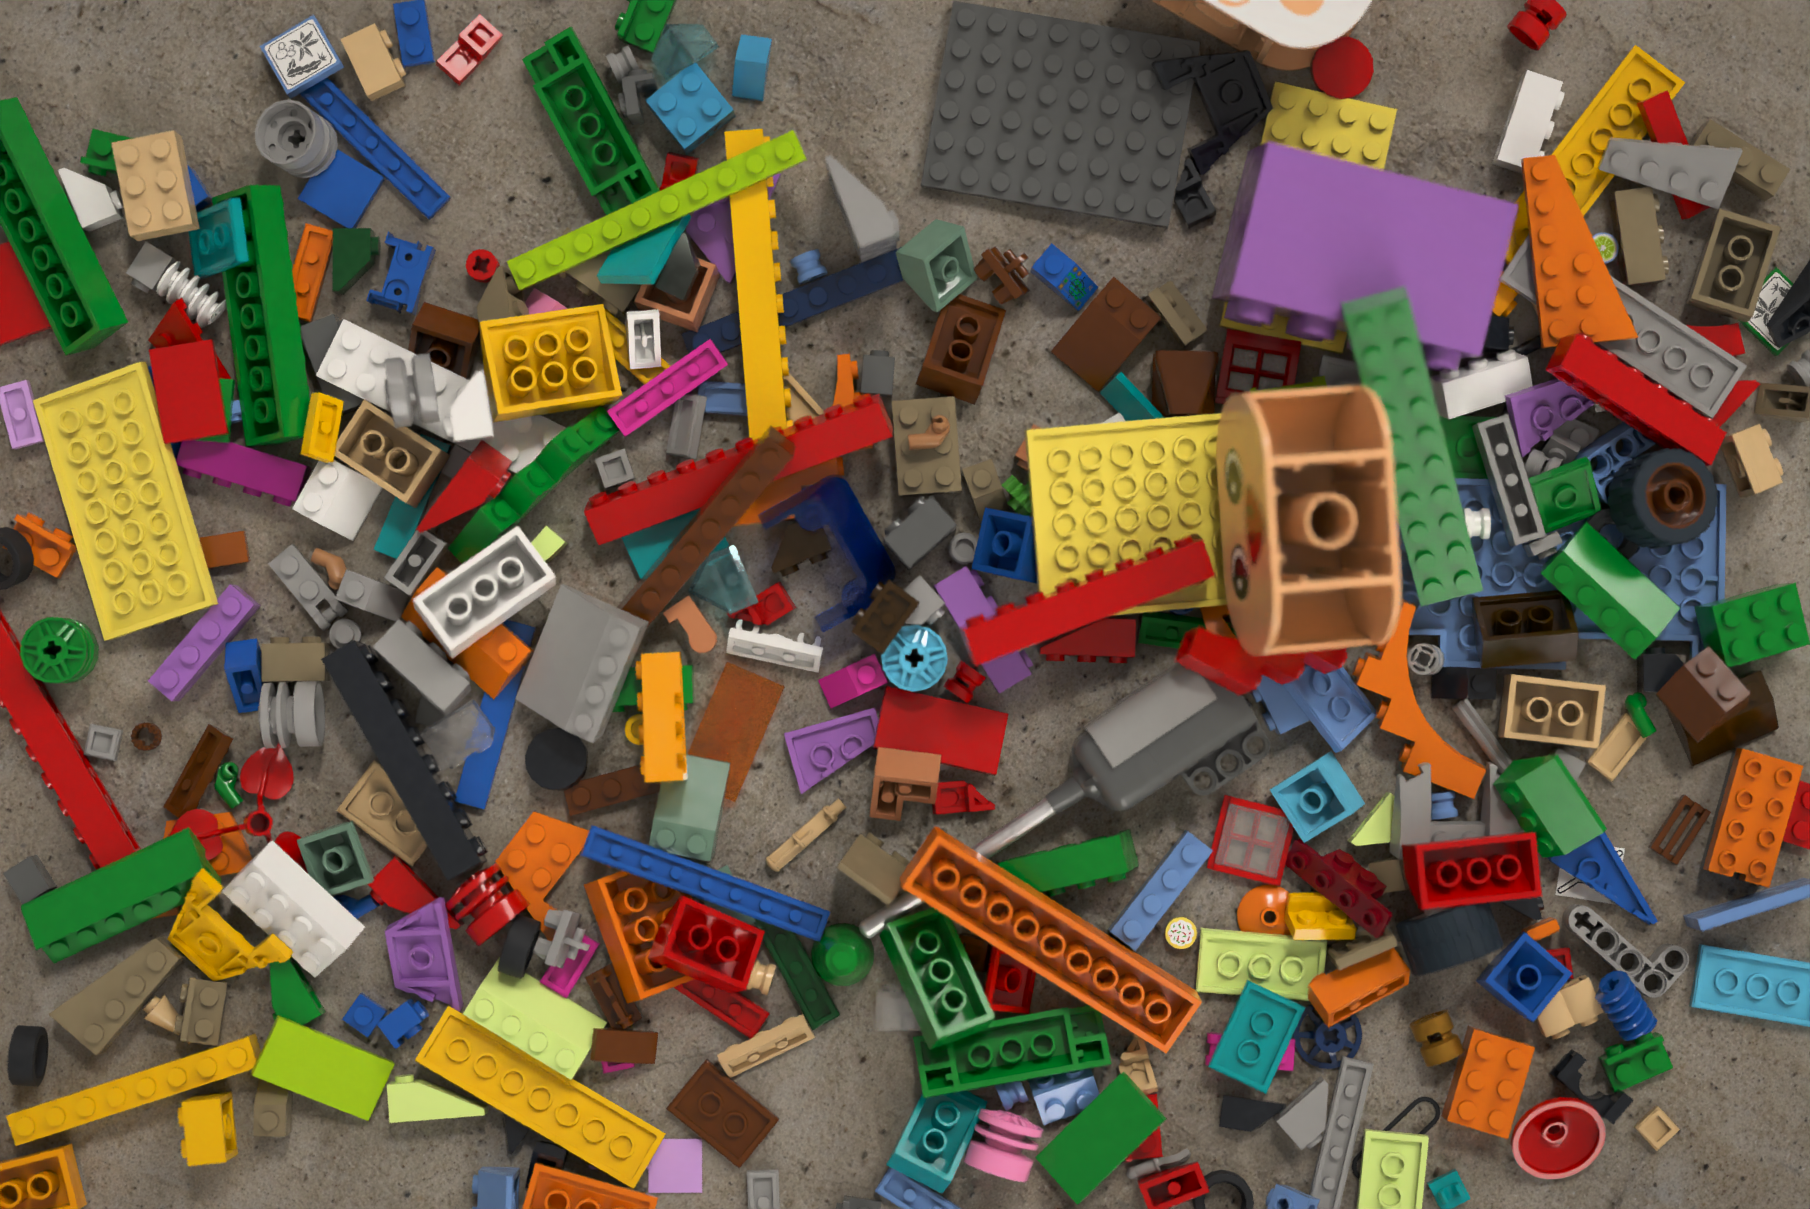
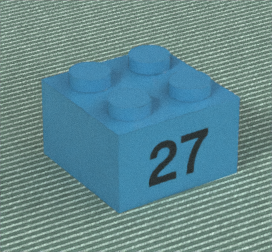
M695 61L645 100L649 109L686 155L736 117L734 109Z

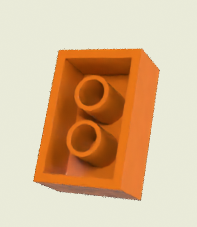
M1468 1026L1462 1044L1465 1052L1459 1055L1441 1116L1447 1121L1508 1139L1535 1047L1518 1040Z

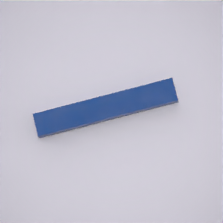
M328 78L300 93L321 116L330 122L354 148L429 220L451 199L430 176Z
M511 620L504 621L503 624L531 647L536 627ZM525 666L495 699L491 698L484 691L456 792L457 798L454 799L455 802L486 809Z

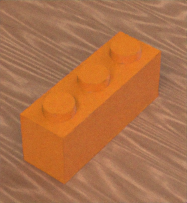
M1393 947L1342 970L1337 968L1328 974L1322 973L1317 975L1308 984V1000L1329 1028L1409 984L1410 969Z

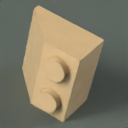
M1760 424L1726 436L1720 446L1740 498L1755 495L1783 483L1781 479L1783 475L1782 466L1777 458H1773L1769 448L1772 446L1771 438L1767 430L1762 429Z

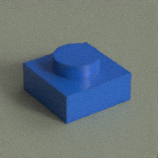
M360 993L342 1020L366 1037H369L377 1027V1023L381 1021L388 1010L364 993Z

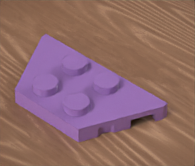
M781 173L773 176L774 187H768L769 200L781 177ZM730 196L695 211L686 228V233L690 235L691 239L697 244L708 260L716 264L719 273L725 281L732 284L736 275Z
M439 897L388 925L385 930L395 988L407 993H415L420 998L430 1002L437 999L452 1005V1008L460 1012L463 1007V1000L444 897Z

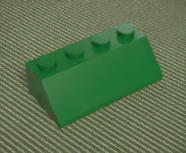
M1587 521L1542 566L1541 574L1634 660L1660 635L1680 609V606Z

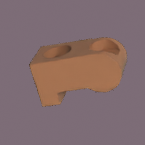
M686 596L663 612V615L670 624L677 620L680 622L689 635V644L694 651L708 653L716 647L717 635L691 596Z

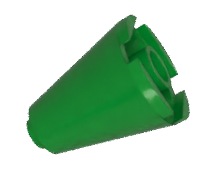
M838 923L824 929L820 942L814 941L811 958L816 972L823 980L836 986H849L858 983L869 973L874 961V948L871 939L863 936L859 927L848 923Z

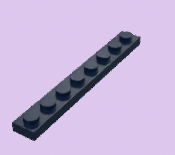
M900 248L784 293V313H778L779 326L785 325V328L905 281L902 278L896 256V251ZM739 311L700 326L698 332L690 330L682 333L681 335L688 353L710 338L720 353L742 345Z

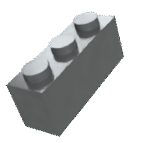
M334 314L301 326V337L316 374L343 321H339V318ZM317 377L323 394L344 401L341 416L358 410L364 399Z

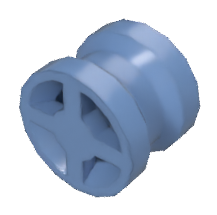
M818 249L805 252L790 260L791 266L798 272L797 280L799 285L816 280L828 273L826 267L821 265L819 261L821 255Z
M1455 791L1431 793V820L1458 816V809L1454 807L1453 803L1456 797Z
M1021 1081L995 1085L1006 1111L1011 1109L1013 1104L1017 1102L1025 1103L1029 1101Z

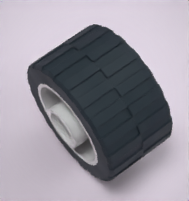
M1489 902L1425 909L1424 913L1405 919L1396 925L1406 958L1414 976L1426 975L1467 963L1495 952L1504 945Z

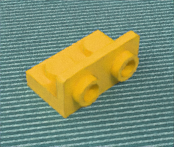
M1319 892L1288 894L1284 920L1293 940H1355L1356 927L1353 920Z

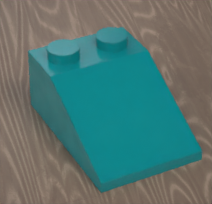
M968 1091L923 1098V1093H921L886 1165L942 1194L951 1183L972 1138L975 1124H978L980 1120L978 1118L980 1109H985L988 1102Z

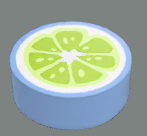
M1605 232L1592 236L1604 263L1608 264L1613 261L1619 251L1618 242L1615 237Z

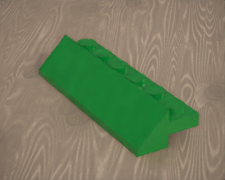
M569 27L544 42L545 45L522 59L535 82L533 87L591 195L598 199L606 215L660 191L573 27Z
M188 827L22 904L21 911L36 950L42 948L51 961L57 963L184 904L185 897L193 884L192 881L202 868L220 884L221 878L206 859L205 848Z
M1090 1005L1071 1009L1066 1007L993 1020L988 1028L932 1050H929L923 1035L913 1037L923 1098L1111 1065L1102 1013Z

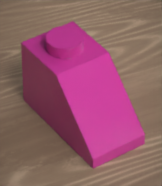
M875 654L818 680L830 708H834L888 683Z

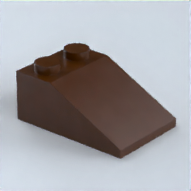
M1113 276L1051 350V353L1094 390L1099 392L1162 317Z
M961 294L956 296L939 312L916 385L950 397L955 396L956 399L975 405L984 384L1006 310Z

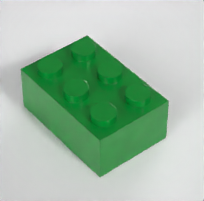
M1796 583L1775 584L1694 607L1704 649L1709 646L1728 668L1810 645Z

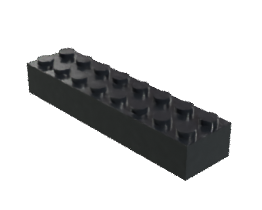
M353 640L322 658L323 664L447 881L455 880L485 863L487 859L484 855L488 853L484 842L480 836L474 837L468 827L473 824L464 809L456 807L453 800L457 796L448 781L442 782L437 772L441 771V768L433 754L425 753L421 746L426 743L425 739L417 727L414 728L409 725L406 718L410 716V713L401 699L398 700L393 697L391 690L394 689V685L386 672L383 673L377 669L375 663L379 659L370 645L367 646L366 643L363 644Z

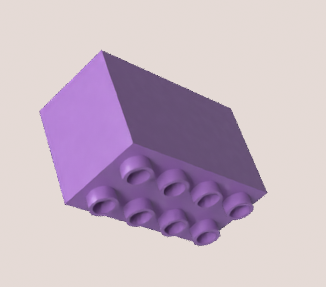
M1268 141L1247 153L1212 299L1228 303L1224 316L1225 319L1261 327L1262 324L1272 325L1274 314L1289 318L1285 331L1286 334L1322 342L1323 339L1334 340L1336 329L1349 333L1341 303L1405 286L1426 368L1438 372L1443 369L1457 371L1460 358L1481 356L1518 204ZM1349 335L1348 341H1347V345H1346V349H1349V350H1352V351H1353V347H1352V343H1351V339H1350V335Z

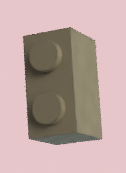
M270 637V644H261L262 682L330 681V674L321 660L330 654V643H321V637H302V643H290V637Z

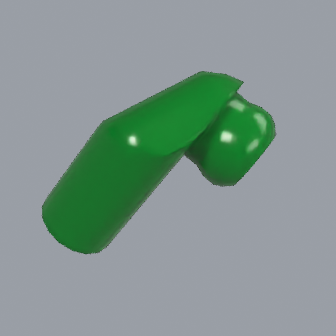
M1640 692L1628 695L1624 703L1628 714L1642 738L1650 736L1657 730L1644 709L1647 705L1646 697Z
M226 762L217 771L215 789L230 810H232L244 800L235 789L239 768L233 762Z

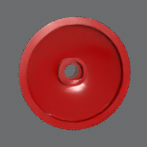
M1571 1097L1554 1098L1535 1105L1519 1119L1512 1132L1511 1149L1518 1165L1530 1175L1543 1179L1565 1178L1582 1171L1597 1158L1604 1146L1606 1129L1599 1112L1589 1103Z

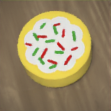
M1175 917L1167 923L1165 938L1174 948H1188L1196 940L1197 930L1189 919Z

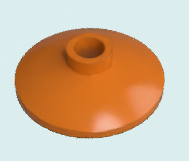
M1269 884L1260 885L1248 891L1241 899L1237 909V923L1240 931L1291 935L1284 920L1289 892L1279 886ZM1267 911L1275 913V920L1271 923H1267L1264 920V914Z

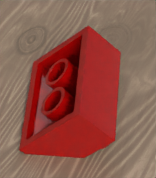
M682 895L658 928L648 959L729 994L745 991L765 931Z

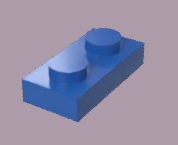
M413 0L394 3L393 7L402 65L404 67L435 63L426 1Z

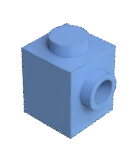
M1276 1184L1275 1188H1272L1267 1196L1266 1206H1268L1267 1209H1317L1320 1199L1290 1186Z

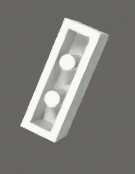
M1529 70L1521 76L1492 164L1522 174L1521 159L1544 156L1545 152L1540 149L1543 140H1549L1555 122L1550 121L1553 110H1559L1565 94L1560 91L1563 84L1562 81Z
M1512 349L1502 350L1496 353L1497 357L1473 359L1468 362L1467 366L1458 368L1457 371L1443 369L1439 371L1440 374L1429 377L1438 415L1452 419L1506 402L1505 395L1532 387L1528 357Z

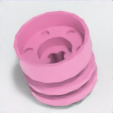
M980 1109L978 1118L989 1123L990 1126L975 1124L974 1130L985 1136L986 1140L985 1142L970 1141L964 1162L974 1168L1002 1178L1027 1182L1033 1160L1021 1154L1022 1149L1037 1150L1038 1144L1027 1139L1026 1136L1041 1138L1043 1129L1031 1123L1027 1118L1011 1112Z

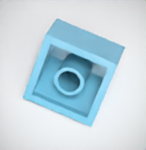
M1329 751L1270 789L1303 843L1365 805V802L1332 751Z

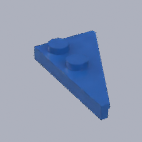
M1605 832L1566 855L1547 857L1550 862L1646 924L1653 925L1658 922Z

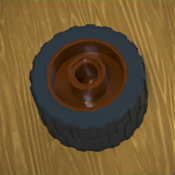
M1668 448L1634 457L1632 460L1621 465L1619 471H1616L1613 481L1609 486L1608 506L1610 507V516L1614 520L1616 528L1628 541L1634 542L1637 546L1643 548L1657 549L1686 543L1700 537V534L1710 527L1709 524L1715 517V510L1718 506V491L1711 471L1707 469L1706 464L1701 459L1699 460L1694 454L1685 452L1682 449Z

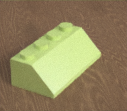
M499 957L479 986L463 1015L572 1080L591 1050L593 1029L604 1028L607 1021L569 998H565L528 973H525L524 977L520 979L499 972Z

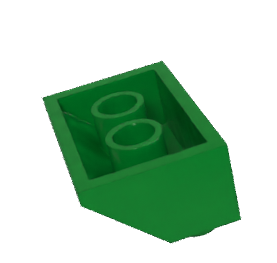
M1558 754L1513 760L1493 783L1501 795V799L1507 804L1517 819L1520 827L1525 832H1536L1537 851L1542 858L1566 855L1601 835L1607 829Z

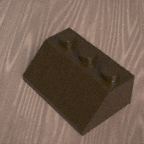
M1559 590L1472 598L1475 645L1481 669L1576 660L1579 632L1570 601Z
M1761 670L1750 671L1737 677L1751 693L1748 706L1698 743L1666 708L1691 766L1779 728L1774 699Z

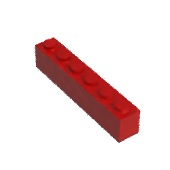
M1576 333L1561 338L1545 369L1547 372L1664 449H1682L1685 452L1694 454L1706 466L1712 465L1727 432L1717 427L1718 423L1715 420L1699 415L1693 411L1691 404L1675 399L1668 394V390L1664 386L1651 383L1643 377V373L1640 370L1627 367L1618 361L1617 355L1594 345L1590 337Z

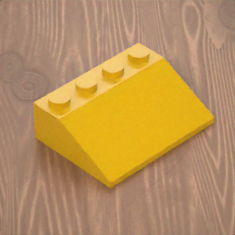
M604 304L481 321L479 323L486 391L493 422L615 404L622 396Z

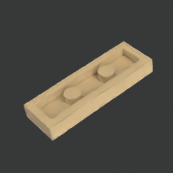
M802 1014L798 1017L786 1019L775 1028L758 1032L753 1038L741 1044L729 1046L724 1052L718 1054L717 1057L722 1068L731 1078L815 1038Z

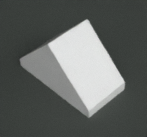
M659 309L627 312L625 328L630 369L661 367Z

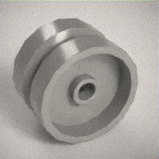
M430 353L413 355L411 359L412 376H407L405 361L401 357L385 359L387 376L385 380L389 409H392L395 428L412 425L414 421L412 406L414 405L418 406L419 417L424 424L440 422Z

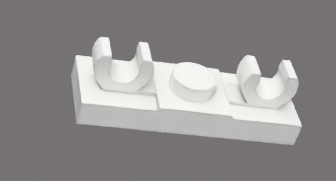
M740 619L737 621L735 628H730L726 653L819 672L823 647H820L821 638L819 636H816L815 643L810 645L803 642L804 633L798 635L796 642L779 634H759L760 627L757 624H754L753 630L749 632L742 630L743 620Z

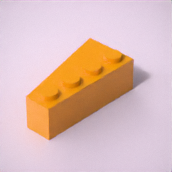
M681 652L641 654V660L636 661L637 680H642V692L637 693L638 711H643V724H639L640 743H644V756L640 758L641 775H645V782L686 780L687 759Z

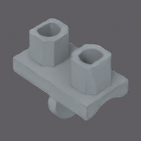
M565 909L563 911H547L544 926L556 930L553 941L539 937L533 950L534 954L545 960L544 964L563 968L566 958L575 960L579 949L589 950L590 945L582 942L586 930L578 928L582 914Z

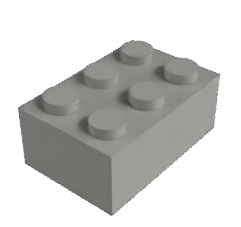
M398 619L373 646V649L377 656L447 717L472 690L469 683L471 680L470 675L457 663L451 667L446 662V653L434 642L428 646L422 640L424 638L423 633L412 622L408 621L404 624Z

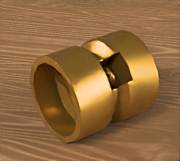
M1448 1010L1428 1014L1409 1025L1416 1042L1422 1043L1420 1052L1427 1067L1447 1062L1465 1052L1458 1035L1451 1032L1454 1025ZM1440 1032L1441 1036L1431 1039L1430 1035Z

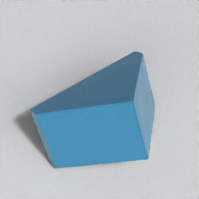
M741 34L735 57L732 97L763 101L772 45L771 38Z

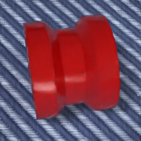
M485 249L473 251L466 260L468 274L479 283L490 282L496 269L500 267L496 257Z

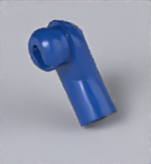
M370 894L360 900L347 895H335L333 897L356 919L380 906Z

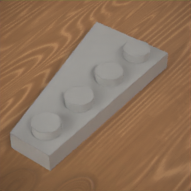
M1609 137L1598 168L1599 170L1719 209L1743 150L1742 148L1735 147L1718 148L1710 145L1694 146L1674 142L1657 143L1649 140Z

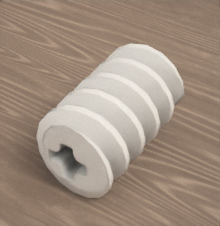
M177 261L163 274L156 292L159 296L167 295L166 301L169 304H173V302L182 297L187 305L184 311H186L189 319H196L200 328H203L213 323L227 307L226 299L218 304L216 301L219 292L216 291L208 296L207 291L210 285L206 283L198 288L197 284L200 277L197 275L188 280L187 277L190 269L187 267L181 272L177 271L180 265V261Z

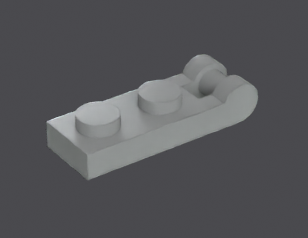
M291 544L268 563L323 631L332 626L330 622L336 617H343L349 612L341 601L335 599L336 594L295 544ZM324 600H327L330 607L322 613L317 606Z

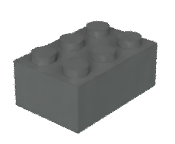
M932 496L927 500L923 497L919 498L908 508L910 516L903 522L897 518L884 530L886 535L883 539L884 544L908 571L954 532L957 524Z

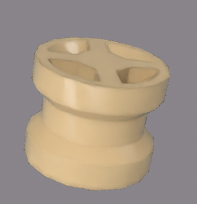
M756 959L746 989H759L761 994L768 995L776 965L771 963L763 965Z

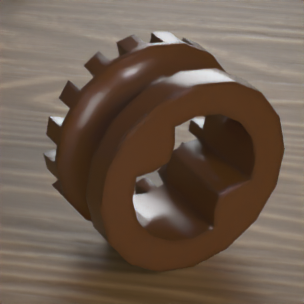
M140 723L132 730L131 741L139 750H153L161 743L162 733L159 727L153 723ZM146 727L149 733L155 735L153 743L145 746L144 740H139L140 731Z

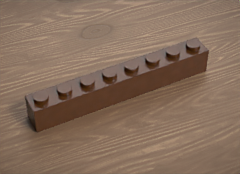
M770 426L617 608L648 621V627L794 455L796 445Z

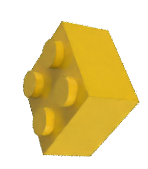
M232 1091L194 1095L181 1102L182 1107L178 1108V1122L180 1127L184 1126L185 1139L181 1140V1153L183 1158H187L188 1166L223 1163L238 1154Z

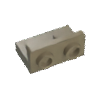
M1168 281L1160 288L1157 287L1146 296V301L1162 317L1160 320L1182 349L1206 332L1207 328L1172 281Z
M189 978L188 984L182 983L179 1002L185 1003L183 1016H176L174 1034H179V1041L212 1046L218 1045L227 983Z

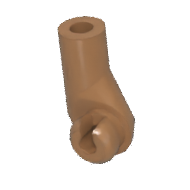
M936 415L932 418V423L925 433L909 434V450L939 447L950 431L948 419L943 415Z
M316 548L312 554L311 562L326 568L329 577L328 585L332 589L338 590L347 570L344 560L339 556Z

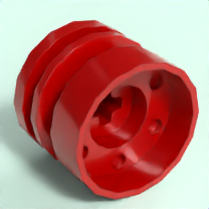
M497 863L473 874L455 889L450 900L445 903L449 911L460 903L463 904L465 908L455 916L457 921L471 914L474 920L465 931L478 947L530 905L518 889L512 890L505 895L501 892V889L509 880L507 875L496 883L493 882L491 878L501 870Z

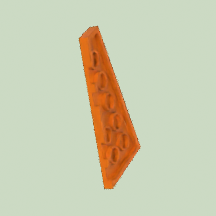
M1547 155L1521 159L1541 349L1557 347L1562 337L1576 333L1590 337L1593 343L1639 338L1556 156Z

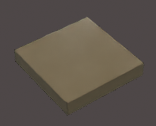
M1387 928L1383 935L1377 939L1366 930L1356 933L1355 940H1339L1328 945L1326 954L1338 970H1342L1396 947L1398 944L1395 936Z

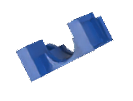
M388 231L385 244L395 249L382 293L370 289L366 301L372 305L374 303L394 309L399 313L402 312L403 305H406V312L416 316L423 278L430 267L436 250L432 246L427 245L425 251H421L422 244L417 241V244L401 240L395 238ZM412 255V260L407 261V257ZM401 289L402 293L400 295H396V291Z

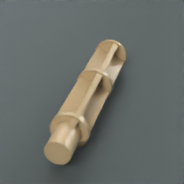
M838 798L830 806H824L780 847L766 857V863L769 868L779 872L780 869L805 849L823 831L837 821L838 815L847 808L844 803Z

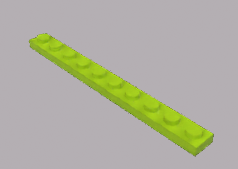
M792 130L507 261V264L518 289L523 291L807 161V157L796 132Z

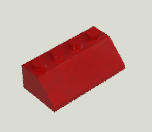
M1516 832L1402 845L1405 878L1421 910L1542 896L1536 832Z

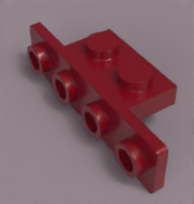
M1301 839L1295 840L1288 852L1285 865L1374 938L1381 937L1392 918V912L1376 899L1383 895L1387 886L1378 880L1374 873L1358 864L1349 853L1338 849L1321 856L1309 845L1303 843Z

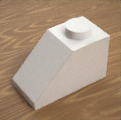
M66 168L58 170L77 218L84 230L91 232L124 218L120 210L124 208V205L117 190L113 191L103 183Z

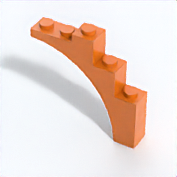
M850 353L837 355L838 380L832 406L838 404L841 407L852 404L853 400L861 395V392H854L853 380L859 379L857 360L851 361ZM873 444L858 450L871 449L873 448ZM836 457L772 481L733 527L805 519V512L811 510L809 492L802 493V488L839 484V476H845L843 457Z
M1402 598L1393 634L1385 643L1376 645L1375 650L1379 651L1378 656L1366 652L1363 659L1358 657L1352 671V675L1356 676L1354 681L1357 686L1388 697L1387 701L1382 700L1380 702L1375 718L1379 719L1377 724L1380 729L1411 740L1410 744L1405 743L1398 759V761L1402 762L1401 768L1404 772L1418 776L1421 773L1418 765L1428 762L1431 764L1432 783L1474 799L1486 772L1485 767L1459 753L1445 742L1426 721L1416 702L1409 680L1407 662L1409 629L1416 605Z

